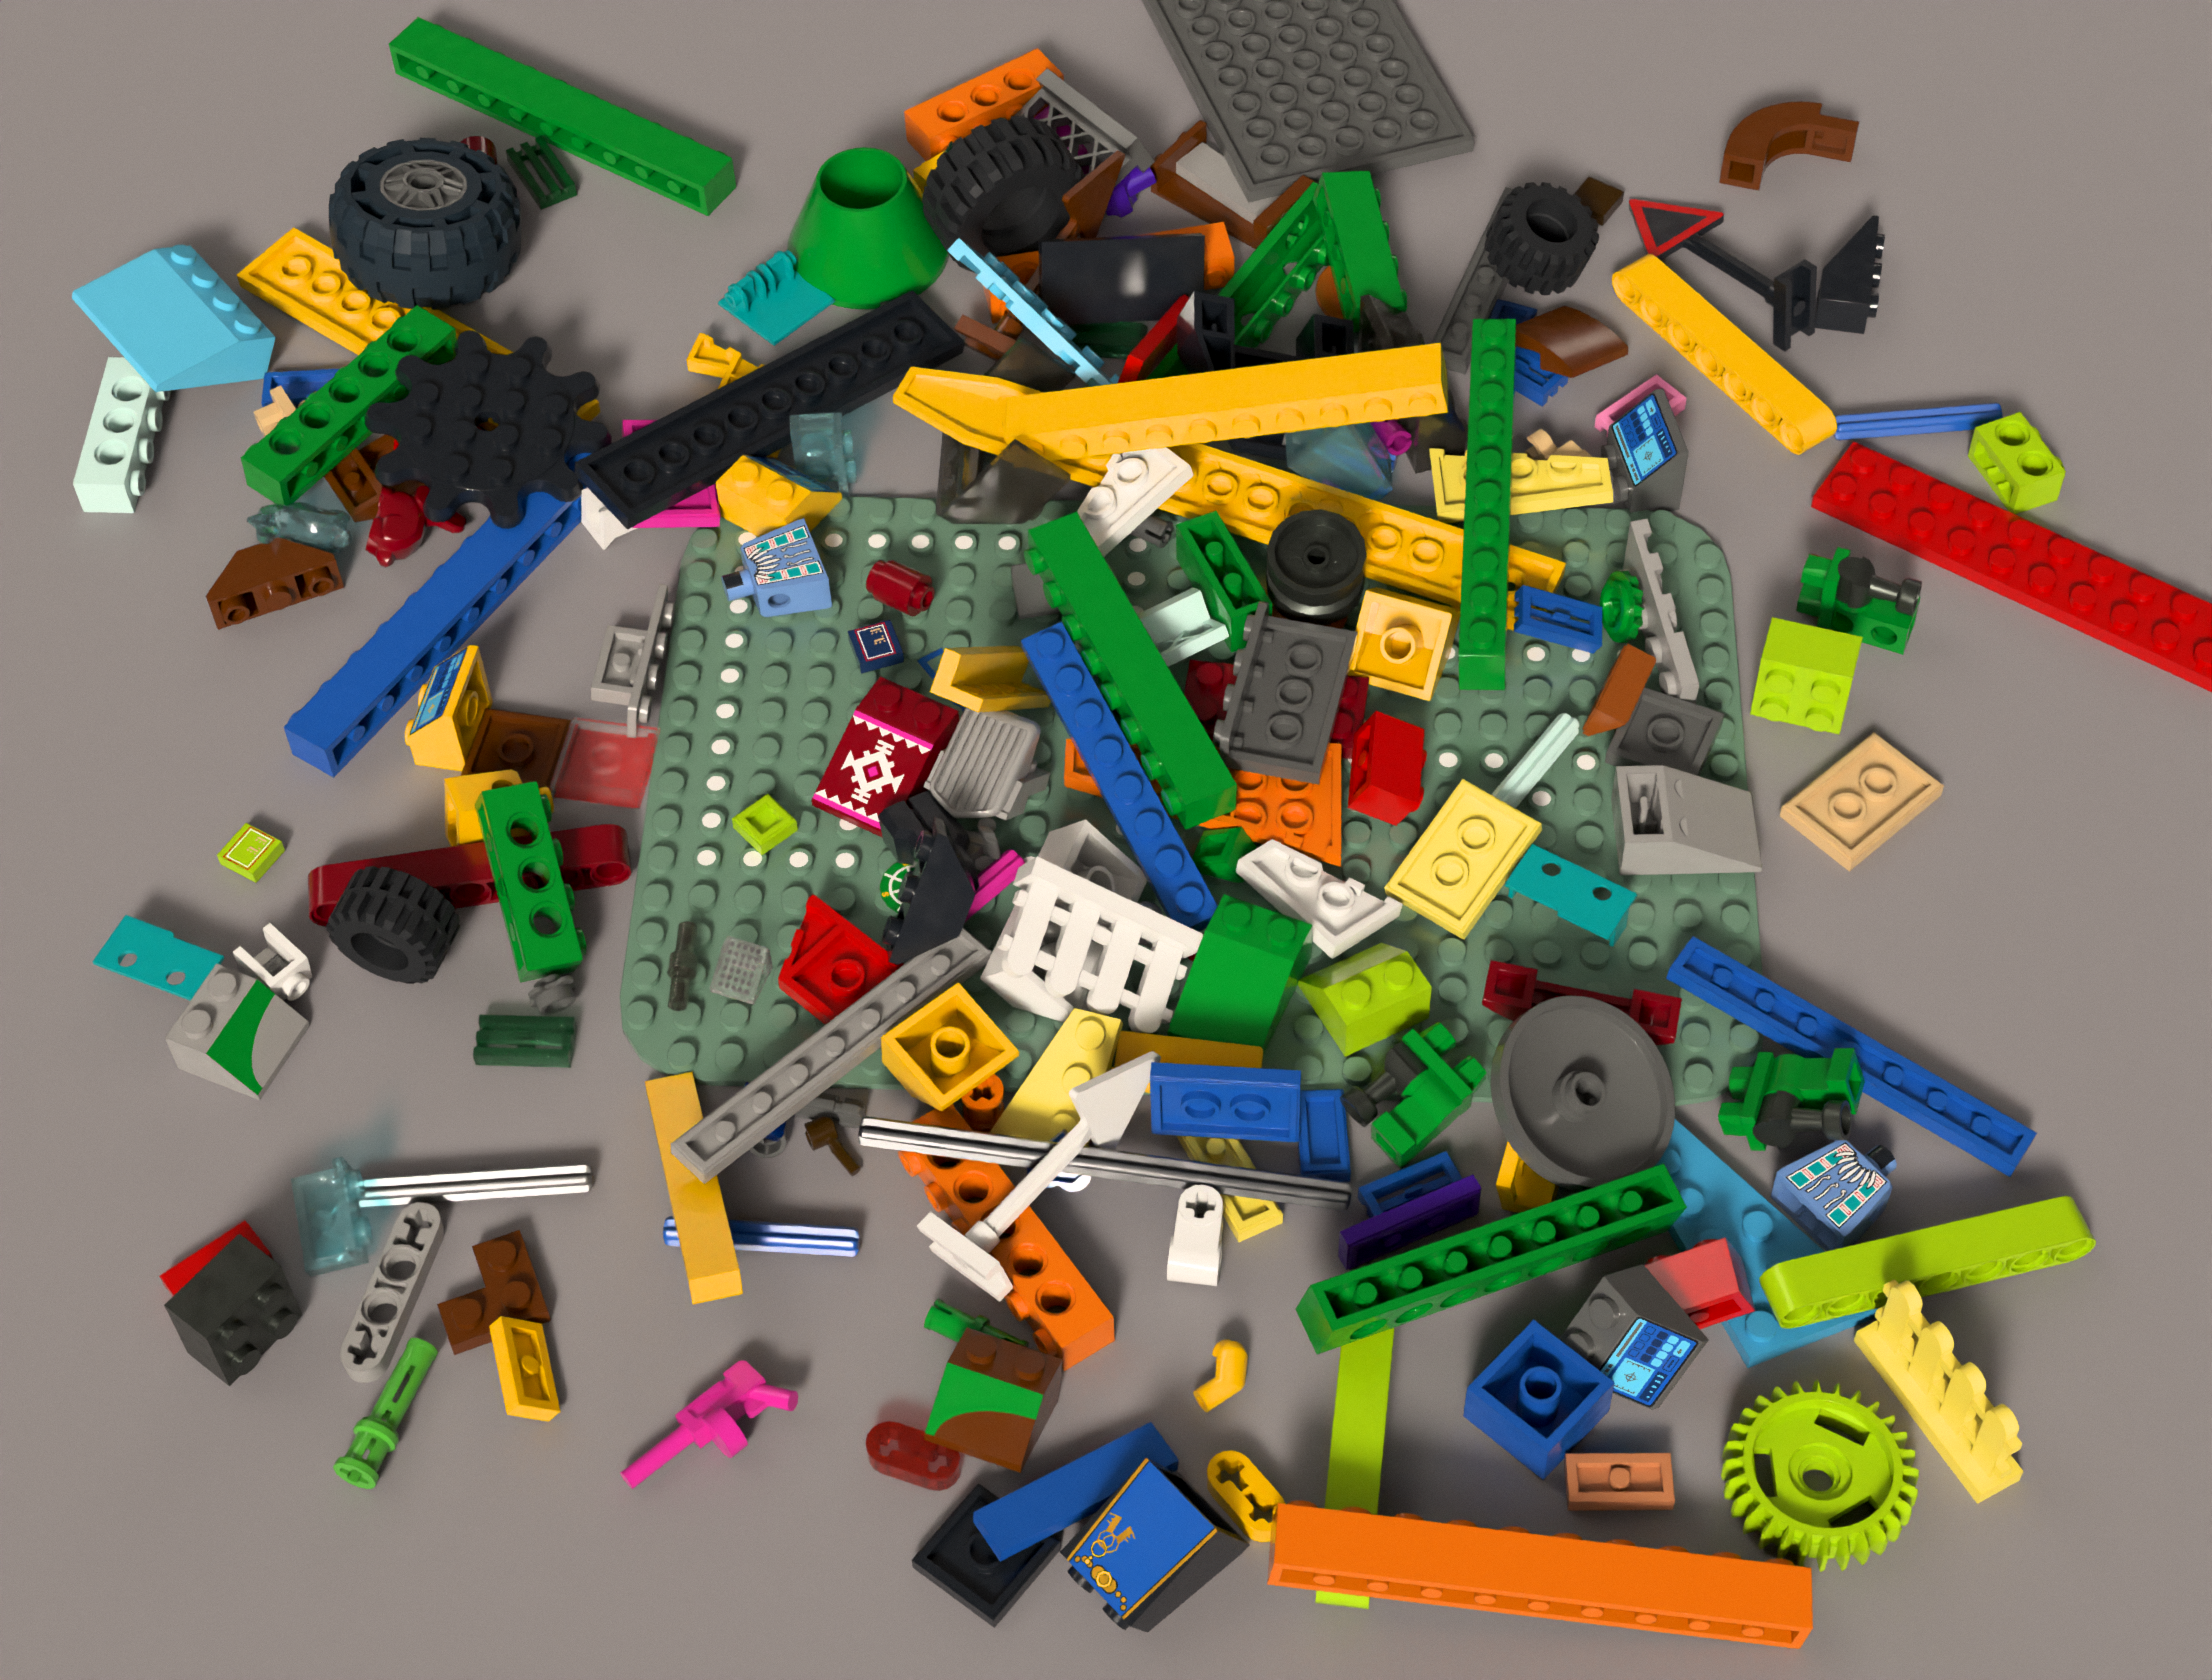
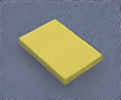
M1462 779L1384 887L1385 893L1465 940L1541 833L1542 824Z

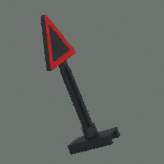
M1637 199L1629 200V210L1646 255L1653 254L1658 259L1663 260L1677 250L1686 248L1763 296L1765 302L1773 307V345L1784 352L1791 348L1792 335L1799 331L1808 336L1815 333L1816 265L1804 259L1775 277L1774 281L1701 237L1724 222V214L1722 212Z

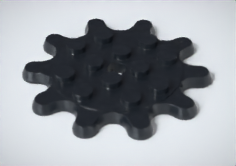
M468 330L459 335L455 343L456 357L450 362L434 365L423 361L417 356H405L398 362L395 375L396 379L408 389L409 395L398 402L374 403L368 408L364 417L368 430L373 433L392 436L398 442V447L378 460L374 471L376 479L386 486L398 485L409 480L424 483L429 488V494L423 504V513L427 519L438 523L451 519L462 505L475 502L487 507L491 520L497 527L510 529L521 523L523 519L522 502L531 493L545 492L561 502L574 501L581 496L583 484L575 473L569 469L570 460L578 454L594 453L612 444V435L605 425L581 419L577 415L581 406L594 400L599 395L600 385L597 379L586 371L563 377L549 373L546 369L552 358V350L545 339L537 336L528 338L516 352L501 355L487 350L483 337L476 331ZM489 418H492L493 422L499 425L492 431H483L477 428L480 424L488 422Z

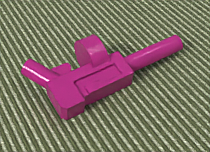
M738 1361L723 1373L724 1380L718 1381L675 1415L680 1427L621 1471L620 1474L627 1485L634 1489L693 1442L701 1449L712 1440L720 1451L731 1459L748 1446L746 1437L736 1424L739 1418L745 1414L748 1418H754L768 1406L793 1411L798 1403V1393L793 1390L768 1385L765 1378L747 1361Z

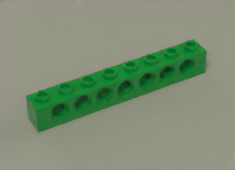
M1661 1164L1314 1283L1309 1286L1297 1305L1296 1312L1318 1355L1667 1232L1687 1206L1665 1164Z

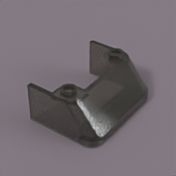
M1021 337L983 376L998 377L1046 393L1062 391L1075 378L1076 373L1027 339ZM942 433L936 514L951 524H1024L1028 520H1035L1041 514L1045 504L1070 481L1071 474L1016 439L999 455H995L962 444L949 435Z

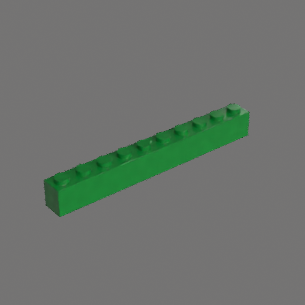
M417 17L389 43L396 74L535 138L542 136L548 144L706 216H709L736 188L733 160L725 153L704 146L690 137L682 136L664 128L659 123L644 119L625 108H620L604 101L594 94L575 88L563 80L544 74L532 66L524 65L506 57L501 52H495L475 43L469 38H464L446 30L438 24H433Z
M1473 319L1458 654L1459 690H1505L1516 370V319Z

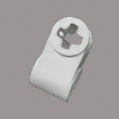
M1194 1185L1187 1188L1180 1196L1174 1236L1171 1237L1167 1281L1218 1286L1222 1259L1223 1199L1219 1192L1210 1186ZM1198 1214H1204V1218H1197Z

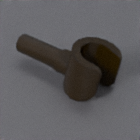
M820 1117L805 1123V1135L813 1151L828 1145L831 1153L834 1154L851 1176L856 1175L861 1170L839 1141L835 1126L830 1118Z

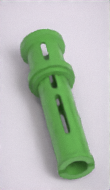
M419 1338L409 1339L403 1355L387 1380L369 1417H363L354 1426L353 1432L355 1437L345 1456L339 1457L333 1465L336 1474L346 1482L364 1489L376 1487L379 1481L377 1472L388 1452L394 1451L399 1443V1434L396 1430L412 1400L415 1398L432 1361L438 1355L437 1349L432 1344ZM408 1374L410 1378L398 1401L394 1403L393 1398L405 1375ZM369 1449L370 1453L367 1459H363L362 1456L365 1450Z

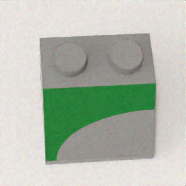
M216 964L165 1036V1040L178 1069L254 1099L261 1100L310 1025L308 1020L258 979Z

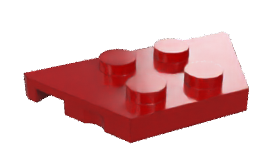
M812 894L807 900L806 914L801 927L796 929L791 942L792 951L783 963L778 983L779 988L826 1025L904 964L890 963L887 951L816 895Z

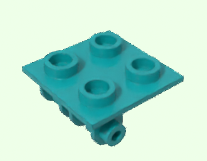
M786 250L784 252L777 251L774 253V257L766 262V266L764 264L757 265L755 271L750 270L746 277L736 284L732 283L729 285L728 292L718 302V305L775 346L835 301L827 293L805 281L793 269V265L797 263L796 258L791 251Z

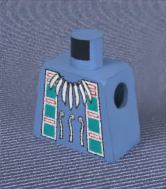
M804 518L744 543L740 547L744 570L721 576L728 601L753 595L759 613L764 617L832 607L829 579Z
M1837 1140L1777 1171L1771 1198L1826 1251L1852 1246L1886 1209L1892 1191V1185L1886 1176L1896 1169L1897 1163L1892 1153L1882 1145H1876L1866 1154L1862 1155L1847 1140Z

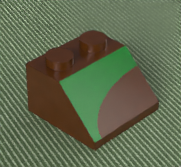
M966 1328L946 1364L925 1430L924 1440L1021 1473L1058 1402L1062 1359Z

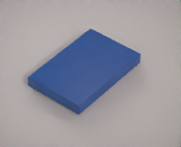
M1151 1062L1152 1134L1299 1142L1301 1070Z

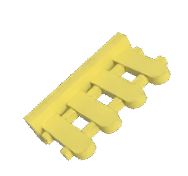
M1894 1279L1884 1284L1882 1291L1888 1297L1886 1305L1876 1310V1321L1856 1331L1854 1342L1978 1504L2018 1482L2023 1474L2022 1468L2011 1456V1454L2019 1451L2022 1446V1442L2017 1437L2019 1431L2018 1421L2006 1405L2000 1404L1994 1407L1985 1396L1986 1381L1979 1368L1972 1362L1961 1365L1952 1353L1954 1340L1947 1327L1940 1321L1930 1324L1921 1313L1923 1304L1916 1287L1907 1280L1899 1284Z

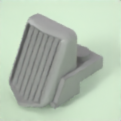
M965 707L946 749L940 751L923 788L930 790L935 799L953 818H988L996 816L1003 820H1008L1023 814L1028 796L1046 790L1050 772L1038 768L1037 761L1033 759L1041 732L1040 726L1032 720L1006 710L976 712Z

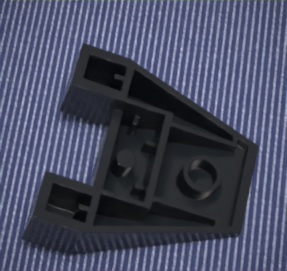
M1194 291L1177 317V354L1189 374L1354 354V324L1351 320L1313 314L1296 338V356L1235 345L1234 298ZM1329 427L1253 436L1250 438L1228 439L1227 441L1233 451L1314 465L1318 460Z

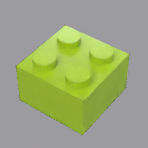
M1772 617L1761 657L1750 715L1763 717L1770 721H1781L1808 727L1819 732L1825 731L1840 735L1863 637Z

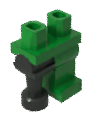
M1837 547L1833 559L1810 553L1802 571L1801 583L1804 584L1799 594L1796 611L1818 617L1817 627L1863 637V643L1903 655L1916 622L1922 581L1905 578L1900 585L1876 576L1874 566L1869 559L1864 556L1862 559L1850 557L1851 550Z
M1440 1022L1430 1026L1420 1034L1411 1029L1402 1037L1401 1042L1390 1048L1385 1057L1384 1069L1363 1090L1353 1086L1340 1096V1101L1346 1111L1363 1127H1366L1378 1116L1376 1105L1397 1091L1404 1099L1389 1113L1385 1111L1371 1125V1139L1400 1170L1443 1132L1459 1115L1461 1116L1471 1107L1473 1094L1486 1080V1070L1470 1055L1453 1069L1442 1059L1444 1055L1455 1047L1456 1040Z
M1834 1048L1832 1058H1804L1795 1054H1783L1775 1058L1773 1052H1758L1754 1066L1732 1067L1729 1077V1089L1732 1098L1744 1099V1102L1721 1103L1718 1120L1723 1134L1746 1136L1751 1151H1766L1767 1145L1778 1146L1779 1149L1787 1147L1794 1140L1798 1132L1823 1130L1825 1137L1829 1140H1848L1852 1126L1851 1114L1857 1113L1865 1083L1854 1048Z

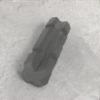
M821 1093L799 1110L795 1117L809 1120L828 1117L833 1123L834 1120H838L840 1126L856 1129L860 1127L862 1117L865 1115V1103L848 1097L845 1098V1101H840V1097L837 1095Z

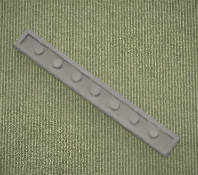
M962 928L959 937L912 958L672 1142L671 1154L702 1183L706 1184L881 1047V1037L956 983L959 982L961 985L987 965L992 952L965 928Z

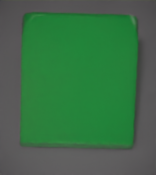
M1242 827L1204 830L1192 860L1198 871L1202 874L1230 882L1243 883L1245 880L1236 873L1238 860L1257 848Z

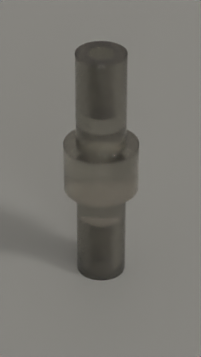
M689 921L679 923L676 948L669 957L667 974L671 978L668 1007L674 1011H683L687 1008L690 981L696 977L698 957L694 954L697 925Z

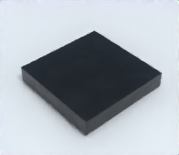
M978 1483L912 1559V1566L920 1574L995 1628L1061 1548L1060 1541L1053 1536H1049L1000 1562L973 1523V1512L1000 1498Z

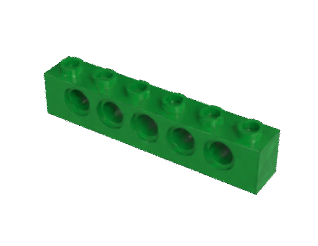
M418 305L405 316L399 317L390 329L376 341L370 342L360 355L347 366L341 367L330 381L318 391L311 393L300 407L288 417L281 419L270 433L247 449L246 453L241 457L247 486L284 510L290 507L373 433L367 429L364 420L366 412L372 404L378 402H398L409 395L408 389L396 379L395 375L397 364L401 358L413 355L427 363L441 365L450 362L456 357L455 343L457 338L455 328Z

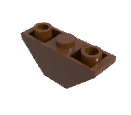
M278 537L236 551L207 593L206 598L219 630L276 610H282L288 606L318 596H324L344 588L333 553Z

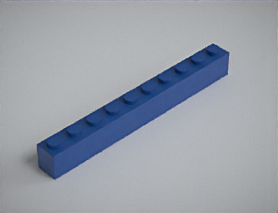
M581 453L574 456L569 462V469L575 473V462L592 453ZM582 482V484H583V489L588 488V487ZM545 492L531 493L522 502L523 519L521 523L510 529L497 527L489 516L488 520L473 535L468 536L463 541L461 547L444 564L436 568L432 577L417 592L412 593L404 605L388 621L379 626L376 634L360 650L355 651L349 657L347 663L330 680L325 681L320 686L313 698L301 710L292 714L288 723L283 727L292 754L334 778L421 686L430 679L434 667L451 657L581 522V496L571 502H561Z

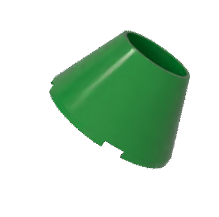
M867 147L839 152L824 162L796 219L787 245V250L793 253L797 261L793 265V269L809 284L831 296L835 301L832 305L849 309H876L880 307V302L894 300L911 290L917 295L921 294L940 277L948 262L949 254L924 216L923 191L901 161L886 151Z

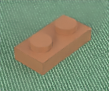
M1565 1453L1564 1472L1567 1511L1673 1510L1675 1496L1671 1453Z

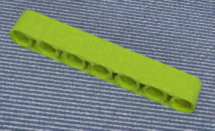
M2062 1196L1784 1261L1767 1269L1760 1276L1759 1283L1779 1325L1782 1328L1790 1329L1883 1307L1888 1299L1882 1291L1884 1284L1894 1279L1899 1284L1905 1280L1911 1282L1922 1298L2068 1263L2089 1253L2095 1247L2096 1240L2074 1199L2069 1196Z
M1394 1328L1341 1346L1325 1509L1341 1510L1346 1507H1360L1368 1510L1371 1514L1377 1515ZM1316 1591L1315 1603L1369 1609L1370 1597Z

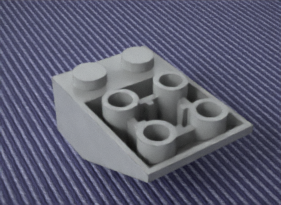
M1664 765L1616 766L1611 805L1620 875L1761 872L1762 865L1751 792Z

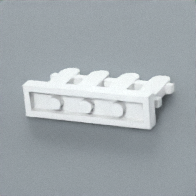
M1038 856L1020 866L1013 885L1026 891L1019 890L1015 892L1012 903L1020 908L1011 935L1004 934L1000 936L997 948L1005 951L1002 958L1004 972L1012 978H1021L1029 974L1034 965L1047 970L1044 980L1047 992L1057 998L1072 993L1077 984L1089 989L1087 1007L1093 1013L1106 1016L1113 1013L1119 1004L1131 1009L1128 1022L1133 1032L1151 1034L1159 1028L1160 1023H1169L1173 1011L1167 1009L1166 1004L1174 980L1183 979L1187 967L1180 964V961L1197 953L1204 934ZM1055 904L1058 905V906H1060V907H1062V908H1064V909H1067L1068 911H1065V910H1063V909H1061V908L1055 906ZM1049 920L1062 926L1053 955L1040 950ZM1097 924H1099V925H1101V926H1103V927L1109 929V931L1106 930V929H1104V928H1102V927H1100V926H1098ZM1091 940L1104 945L1095 975L1082 970ZM1138 943L1150 948L1151 950L1139 945ZM1133 959L1145 964L1136 994L1124 989Z

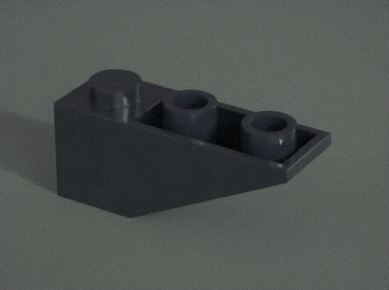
M1872 216L1823 268L1816 303L1815 328L1864 334L1867 318L1876 317L1879 293L1872 292V288L1879 287L1882 263H1875V258L1881 259L1885 234L1877 233L1879 216Z

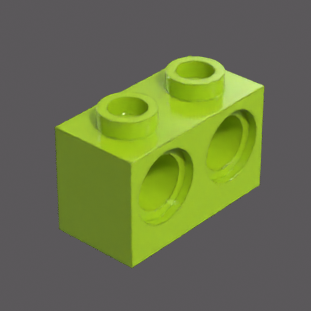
M2021 412L1975 427L1968 457L2009 512L2016 515L2058 500L2066 472L2063 463L2057 456L2051 453L2042 441L2039 431L2029 424Z

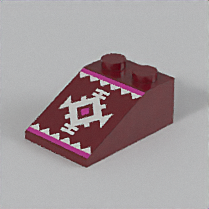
M880 676L857 706L811 800L812 806L882 837L878 815L885 808L903 800L911 810L913 808L908 798L928 791V789L923 788L925 781H927L940 751L946 749L959 722V711Z

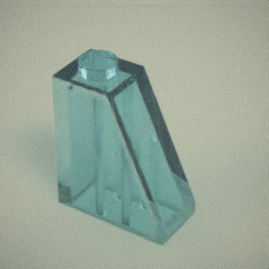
M1370 422L1302 430L1285 434L1287 468L1301 476L1375 501L1384 498L1393 490L1391 456Z

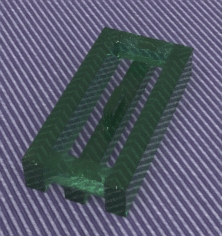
M479 1015L478 1024L480 1029L476 1032L477 1046L473 1049L475 1065L571 1068L577 1030L574 1017ZM489 1044L517 1045L518 1048H498L488 1046ZM536 1045L562 1046V1049H536L535 1047Z

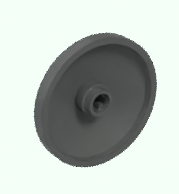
M1561 996L1539 1003L1520 1015L1511 1023L1501 1037L1495 1050L1491 1067L1490 1087L1494 1111L1499 1125L1513 1150L1538 1175L1559 1187L1582 1192L1652 1168L1661 1159L1671 1139L1675 1121L1673 1084L1667 1065L1657 1046L1645 1030L1626 1013L1594 998Z

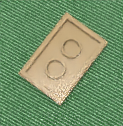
M1873 732L1781 807L1780 817L1850 872L1942 795L1944 785Z

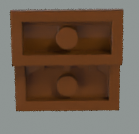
M1565 305L1516 325V346L1540 353V369L1569 378H1574L1628 355V346L1611 329L1590 315Z
M385 434L360 450L355 448L324 476L354 522L376 518L382 486L389 487L394 491H405L411 495L414 494L418 487L426 486L424 483L416 480L405 481L394 486H386L376 479L374 471L378 460L394 450L395 438Z

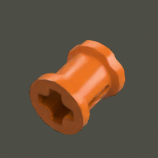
M995 1074L961 1097L964 1104L963 1118L972 1131L990 1132L1005 1110L1002 1101L1004 1087L1000 1078Z

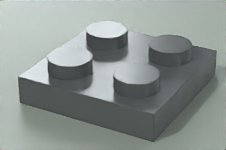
M1644 687L1629 721L1624 726L1617 728L1606 752L1605 763L1613 766L1664 765L1700 776L1722 727L1724 713Z

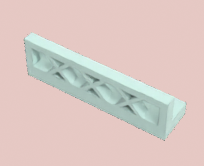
M1191 588L1137 614L1167 666H1171L1229 637L1225 624L1210 619L1201 590ZM1078 643L1074 644L1081 656L1082 648ZM1094 675L1092 678L1101 692L1102 684L1097 675Z

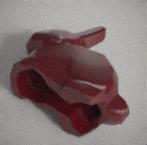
M382 486L377 505L378 512L376 518L373 519L365 550L377 558L380 566L386 568L392 565L395 560L406 559L416 552L422 543L427 527L438 526L451 533H461L465 529L466 518L456 512L451 519L445 522L438 523L427 519L423 513V504L429 494L427 486L418 487L413 495L405 491H394L389 487Z

